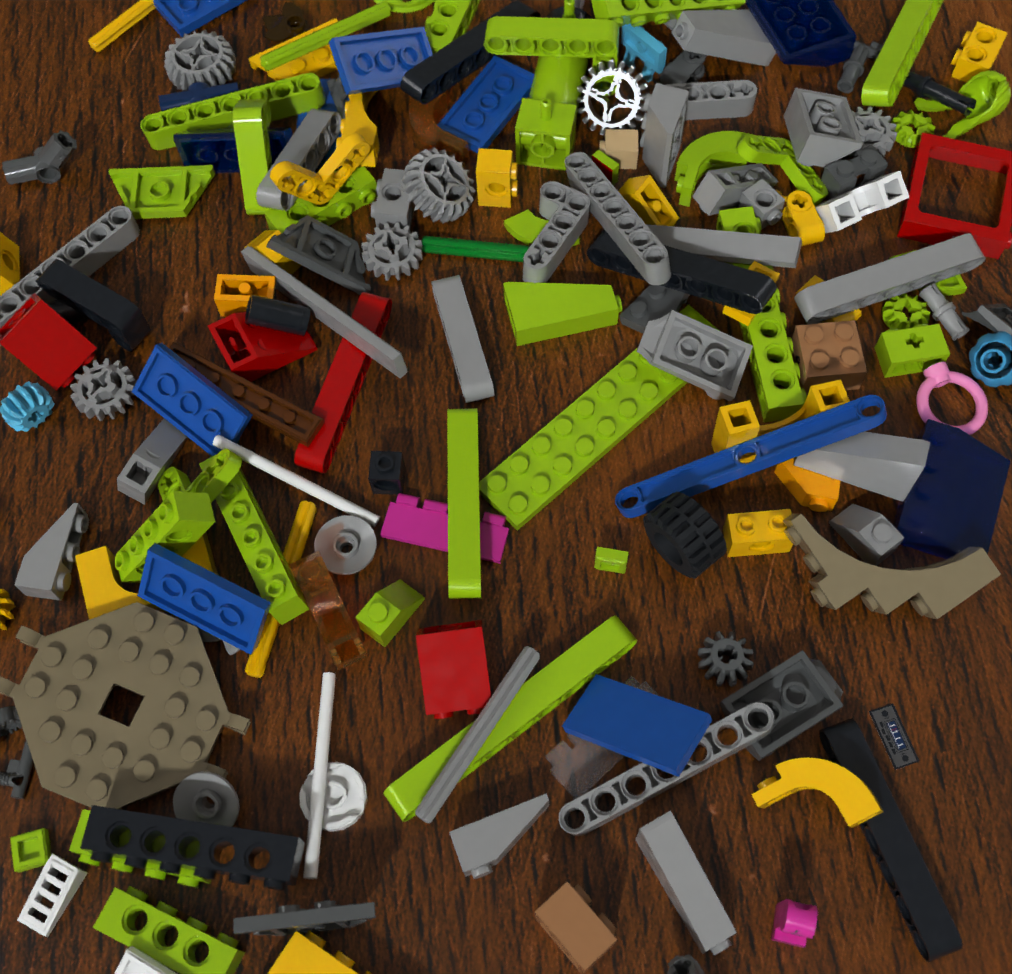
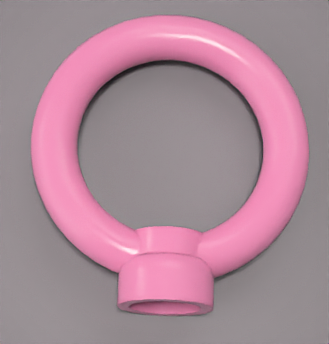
M946 362L933 364L923 371L926 379L920 385L916 396L917 410L923 422L934 432L951 438L966 437L978 431L985 423L988 415L987 397L980 385L965 374L950 371ZM948 383L958 384L965 388L972 395L975 402L976 410L974 417L968 423L960 426L948 425L940 421L932 413L929 406V395L933 388H939Z

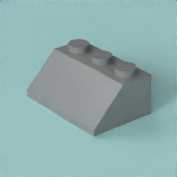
M656 83L653 93H648L645 98L643 110L647 112L643 117L641 129L645 131L642 133L639 147L643 148L642 160L660 187L666 188L681 148L689 91Z
M795 88L784 113V119L797 163L808 167H825L861 149L863 143L846 97Z

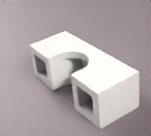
M896 171L873 179L815 206L823 221L826 234L846 228L862 220L861 217L899 203L909 198V194L901 172Z

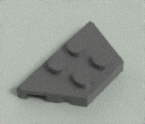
M308 215L300 219L297 224L287 227L282 234L272 236L266 246L359 295L362 292L369 293L371 291L370 284H366L363 277L366 269L360 257L361 252L358 242Z
M320 901L314 903V909L308 910L300 909V905L278 907V913L233 918L234 934L254 932V935L286 936L293 935L295 931L304 934L309 930L321 932L353 928L358 924L366 922V919L376 918L375 902L341 906L336 905V901Z

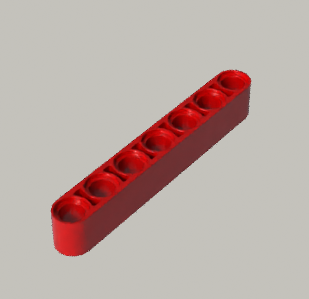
M362 292L351 318L381 338L391 314L392 299ZM343 337L311 412L323 418L324 425L309 447L301 443L298 444L294 457L296 466L324 474L331 465L373 360Z

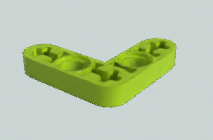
M747 134L736 146L738 154L748 162L780 165L797 190L805 191L811 196L814 205H819L828 195L826 186L812 167L797 163L791 141L785 138Z
M228 448L223 449L192 483L184 472L174 466L169 467L164 471L158 482V490L162 500L164 501L172 491L209 493L212 503L238 473L242 464V458Z

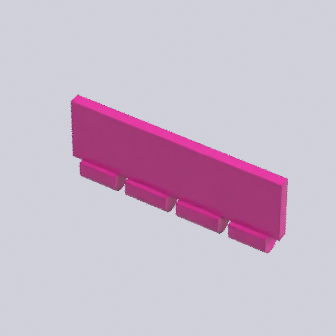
M399 493L396 503L390 502L380 537L448 552V503L425 499L423 509L419 508L420 497ZM489 512L484 513L482 522H480L481 560L501 563L509 534V528L504 527L506 516Z

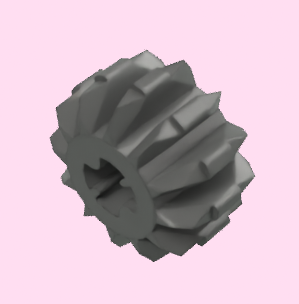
M720 631L715 633L714 639L706 637L703 642L705 647L699 648L697 653L702 658L698 663V668L702 670L709 669L704 678L710 680L713 676L717 677L716 685L718 687L722 686L724 679L727 680L730 687L736 685L737 679L745 681L748 677L746 671L752 670L754 663L749 660L753 655V649L743 648L746 643L745 638H741L738 641L733 640L735 637L733 631L729 632L727 638H724ZM723 654L729 656L728 664L721 661Z

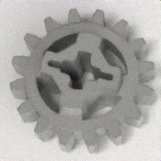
M861 106L857 107L856 113L851 110L863 143L861 149L872 144L880 155L884 157L886 151H891L897 136V132H894L896 124H889L891 116L883 117L881 116L883 110L880 109L875 113L871 106L868 107L867 111H863ZM855 152L849 154V157L852 158Z
M396 222L394 228H390L389 224L385 223L383 230L375 227L374 235H366L367 242L362 243L363 262L366 263L367 270H374L375 277L378 278L381 274H384L385 280L388 281L391 275H395L396 279L400 280V274L405 273L407 276H410V268H419L418 261L423 260L422 241L419 240L417 232L411 233L410 226L407 225L400 229L399 223Z
M105 358L102 365H99L97 360L93 361L92 368L84 365L82 368L85 373L83 375H74L78 383L70 384V388L74 392L70 395L71 399L80 413L84 412L89 419L96 415L99 421H103L105 415L115 419L116 411L123 414L126 413L123 407L125 404H134L130 396L135 395L132 393V390L137 381L127 366L123 367L118 360L112 365L110 360Z

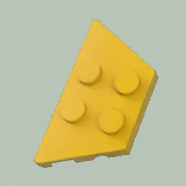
M336 18L248 58L250 66L255 70L260 68L266 71L260 64V57L334 24L338 20ZM327 44L266 72L268 77L279 81L305 73H314L321 78L338 69L330 45Z

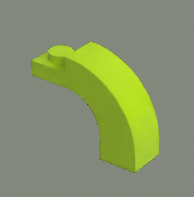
M739 131L714 132L696 139L685 148L678 159L674 180L678 181L676 192L680 193L679 205L690 206L697 181L709 170L747 165L748 161L738 154L736 146L749 133Z

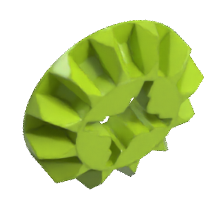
M912 109L908 113L901 111L891 122L896 124L894 132H897L895 141L905 147L916 148L922 132L934 135L935 126L931 124V118L923 117V112L915 114ZM909 124H913L917 128L915 134L912 128L909 127Z
M904 293L900 296L892 297L885 302L882 309V318L889 329L897 328L901 330L913 328L919 324H928L931 312L926 308L927 302L919 301L917 295L911 297ZM904 307L908 309L909 313H912L909 321H907L905 313L902 312Z

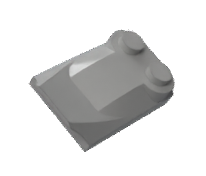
M671 310L661 318L648 321L637 352L651 365L705 390L706 394L712 399L732 401L735 398L753 345Z

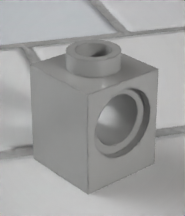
M762 178L741 193L738 208L753 206L755 217L760 218L762 230L768 225L773 226L781 219L785 199Z

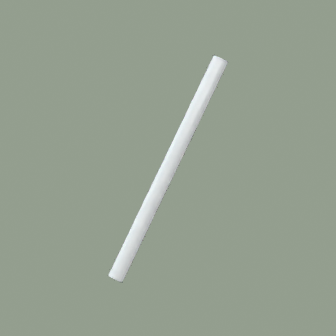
M219 434L213 440V446L221 450L228 448L240 456L243 461L351 516L365 520L373 527L377 525L380 516Z
M331 672L323 673L303 875L305 879H317L336 680V674Z

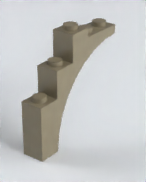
M793 513L783 520L787 526V529L784 531L788 539L795 546L799 544L806 554L803 556V560L813 573H819L809 580V583L813 587L811 594L821 607L826 606V608L837 610L863 592L861 599L872 612L876 611L877 613L887 615L912 597L911 605L919 615L939 619L1001 575L983 547H968L948 559L923 567L906 569L882 568L859 561L838 550L817 533L802 513Z

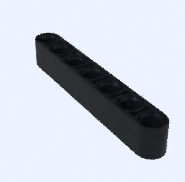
M520 0L513 1L407 71L401 80V90L421 104L431 102L488 63L494 56H498L489 53L484 47L487 22L490 18L496 16L540 17V13Z
M602 230L587 249V256L590 261L599 267L645 280L606 230ZM664 245L669 255L671 278L661 286L752 314H759L776 291L775 282L765 274Z
M850 718L819 730L820 741L829 761L846 768L858 776L870 788L884 810L883 813L859 825L921 956L926 962H931L961 950L963 943L955 923L858 724L854 719Z

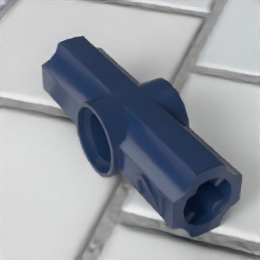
M196 82L189 86L188 91L158 96L161 111L237 92L240 91L238 82L212 87L204 82Z

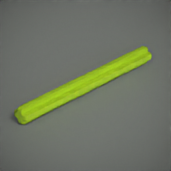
M386 2L376 4L260 57V64L266 71L277 68L329 44L333 37L350 35L391 15V7Z

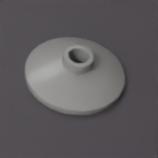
M350 515L335 517L326 522L318 531L314 541V551L319 563L329 572L338 575H349L361 571L372 561L377 549V539L372 527L365 520ZM350 545L353 547L348 553L342 552L344 546Z
M202 771L190 774L179 783L174 792L173 809L178 819L233 827L239 815V799L235 789L225 778L216 773ZM207 796L210 797L215 804H210L207 801Z

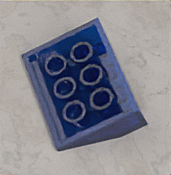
M746 0L745 4L783 64L827 67L850 59L857 35L833 0Z
M928 419L917 438L930 442L925 468L905 500L899 502L893 524L905 537L900 544L944 559H948L968 547H983L988 555L1011 461L961 429Z

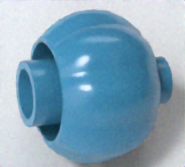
M999 331L982 335L969 352L972 375L988 387L1012 385V336L1009 333ZM999 356H1002V363L998 359Z

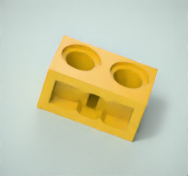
M977 22L973 31H967L960 46L964 47V49H957L951 64L955 68L951 77L967 82L982 71H990L1008 32Z

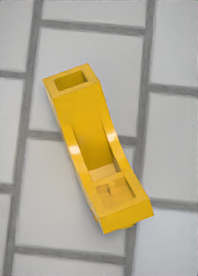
M796 758L775 765L781 779L777 780L775 776L760 782L757 785L759 790L751 794L757 806L764 809L797 791L804 789L820 790L832 798L848 826L852 828L884 812L873 792L858 776L836 763L819 758Z

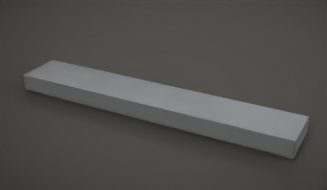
M646 224L663 245L723 262L752 264L753 261H756L765 266L796 268L802 246L801 237Z

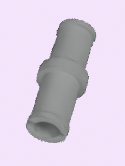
M935 283L927 286L920 292L919 296L927 302V305L933 312L932 317L935 321L941 322L952 340L961 338L969 331V327L965 325L955 312L956 306L953 302L946 300Z

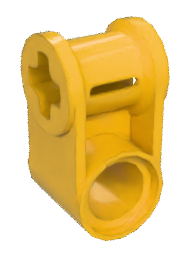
M801 190L791 192L788 195L787 206L783 209L781 217L788 235L791 237H801L802 246L822 242L825 238V228L811 196Z

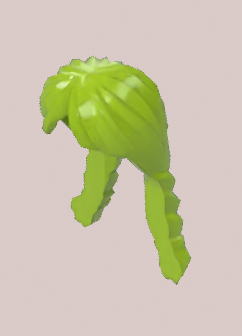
M988 70L976 74L959 89L958 93L975 99V108L973 110L968 107V110L972 111V113L954 124L943 137L957 139L976 125L998 116L1006 109L1011 98V87L1006 80L1007 77L996 71ZM916 98L914 101L918 111L938 112L952 110V108L935 100Z

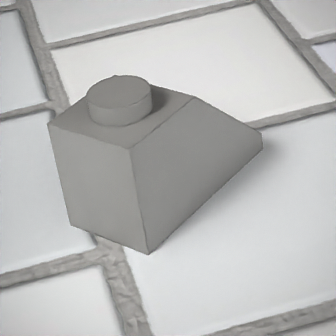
M851 504L829 521L833 529L865 563L875 566L894 553L905 538L883 514L856 504Z

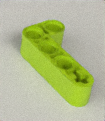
M268 99L239 100L233 108V126L247 215H265L264 212L271 209L259 206L256 199L257 188L272 166L268 127L271 123V107Z

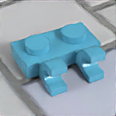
M631 24L622 26L621 44L626 47L623 61L630 67L631 65L634 66L636 57L640 58L644 62L642 78L649 83L652 81L655 71L659 74L664 71L667 47L650 35L642 26L632 27Z

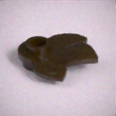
M290 2L284 3L282 15L263 16L264 25L268 30L264 36L273 42L284 41L309 31V24L303 17L302 9Z

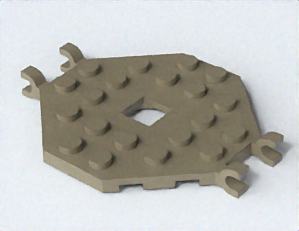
M138 602L47 636H43L21 625L15 638L25 645L38 649L19 685L0 676V694L13 698L42 788L92 808V805L121 809L139 800L142 801L164 792L196 772H212L226 779L228 775L227 770L209 764L207 761L223 727L246 736L251 722L245 717L228 711L196 626ZM117 685L144 696L130 726L100 714L113 687Z

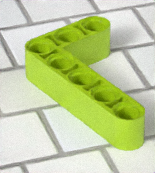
M496 16L490 18L487 22L484 47L489 53L495 55L593 58V67L597 72H600L598 63L601 61L605 64L606 69H609V60L611 59L615 61V68L619 66V26L616 22L608 19ZM615 75L600 78L595 82L593 88H610ZM615 85V88L613 91H611L610 95L606 93L605 96L608 97L613 95L615 93L617 85Z

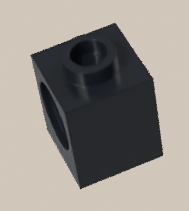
M371 451L368 480L373 494H403L406 467L402 452Z

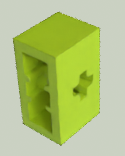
M919 324L913 328L901 330L897 328L889 329L881 333L875 346L884 378L923 372L933 364L946 362L950 355L940 324Z

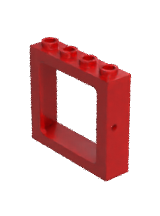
M922 132L914 152L907 185L909 198L904 200L897 237L934 245L971 233L984 256L999 259L1004 249H1009L1012 244V232H1010L1012 227V151ZM928 158L1006 174L998 226L993 228L921 212L919 210V202Z

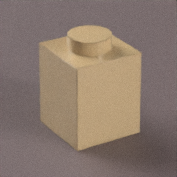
M605 129V141H599V150L619 163V169H637L638 130Z

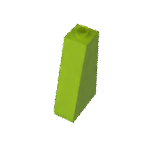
M533 282L503 283L504 301L517 346L618 324V313L622 312L620 296L614 295L611 285Z

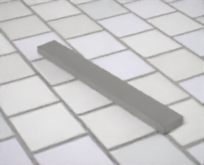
M247 246L241 251L249 269L253 273L260 276H275V288L296 304L309 307L311 315L400 379L408 372L402 353L253 247Z

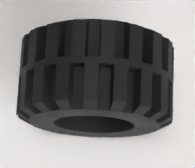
M673 492L643 518L647 536L657 552L671 567L689 578L695 579L727 551L725 538L715 520L704 507L684 493Z

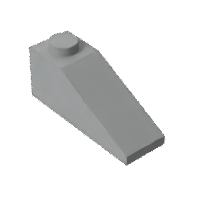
M760 163L709 170L692 197L699 204L703 212L708 215L719 214V210L737 207L741 193L762 178L771 187L775 186L778 180Z
M547 794L449 832L465 877L472 875L473 879H478L493 872L492 866L497 865L549 807Z

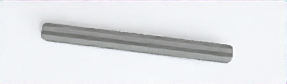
M529 646L524 647L415 810L416 816L426 823L433 821L539 661L540 654L535 649Z

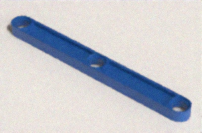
M877 395L860 397L625 487L617 493L615 504L620 513L626 518L641 516L649 513L673 492L684 493L691 497L881 425L887 418L885 403ZM877 406L880 408L879 412L874 416L862 414L867 407ZM749 452L756 454L755 459L750 463L740 462L744 454ZM628 498H638L637 503L633 507H623L624 502Z

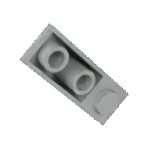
M164 418L133 453L117 477L118 491L145 505L157 487L164 471L170 467L188 437Z
M73 503L24 555L14 586L26 596L62 601L65 591L69 589L71 584L70 573L74 562H76L75 555L80 554L79 544L83 533L87 531L89 526L88 514L78 503Z

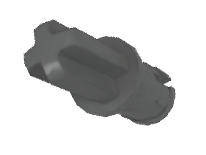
M865 45L856 47L850 59L844 63V72L837 83L839 91L851 93L858 77L863 75L864 64L869 56V49H866Z

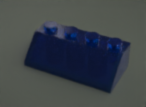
M291 127L268 128L272 165L293 136ZM234 129L189 130L174 134L173 140L184 166L213 165L215 173L240 172Z

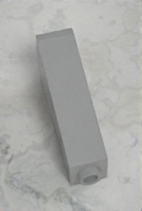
M755 9L682 11L671 32L684 51L762 66L770 64L781 46Z
M864 431L795 458L793 465L903 502L925 468L930 442Z
M669 811L641 827L635 840L701 953L703 954L711 950L715 956L733 945L729 937L737 932L672 812Z

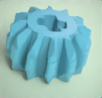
M28 381L23 386L17 385L15 390L8 391V396L1 400L0 413L11 428H14L16 431L22 430L27 432L32 427L37 428L38 424L45 422V418L53 413L51 409L55 403L43 386H40L38 383L32 384Z

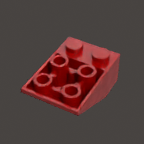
M246 311L233 313L207 325L229 370L251 382L318 350L308 331H306L304 336L247 324L245 323Z

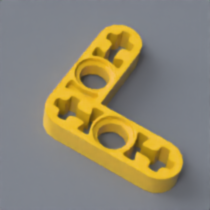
M353 133L343 140L317 173L290 161H282L272 168L270 178L279 190L313 204L322 205L336 194L368 155L370 145L361 134Z

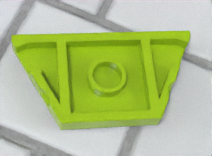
M213 165L109 169V174L125 206L131 210L134 218L150 219L187 217L215 176V170Z

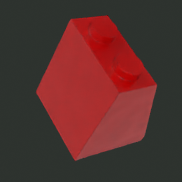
M36 293L0 328V344L56 391L60 387H67L75 378L73 373L80 365H88L96 355L94 351L97 347Z
M482 620L418 628L415 636L426 715L434 714V719H443L454 716V711L466 710L467 714L481 713L491 698Z

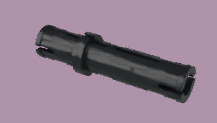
M911 70L903 86L915 91L919 97H928L965 116H969L972 111L968 110V107L974 110L976 105L975 99L935 82L931 76L927 75L924 77Z

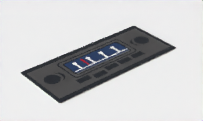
M892 703L869 711L894 769L896 770L919 762L894 704Z

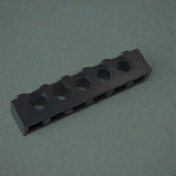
M92 805L80 849L91 853L90 859L94 861L112 863L113 857L126 859L124 865L146 869L147 863L160 865V871L180 874L181 868L194 870L193 876L214 880L216 874L229 875L228 881L232 883L249 885L250 880L254 879L264 881L263 887L284 891L285 885L296 886L305 843L299 837ZM130 830V841L125 846L119 847V837L123 832ZM164 835L166 839L164 847L160 851L153 853L152 844L154 840ZM193 841H199V852L194 857L187 858L186 849L188 845ZM228 846H234V857L228 863L222 864L220 861L222 850ZM263 851H268L270 855L268 864L264 868L256 869L254 866L256 856Z

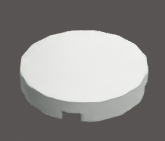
M329 762L327 767L322 830L332 832L344 830L355 824L364 813L368 801L367 786L360 773L351 766L341 762ZM314 769L308 774L299 792L300 807L308 821Z

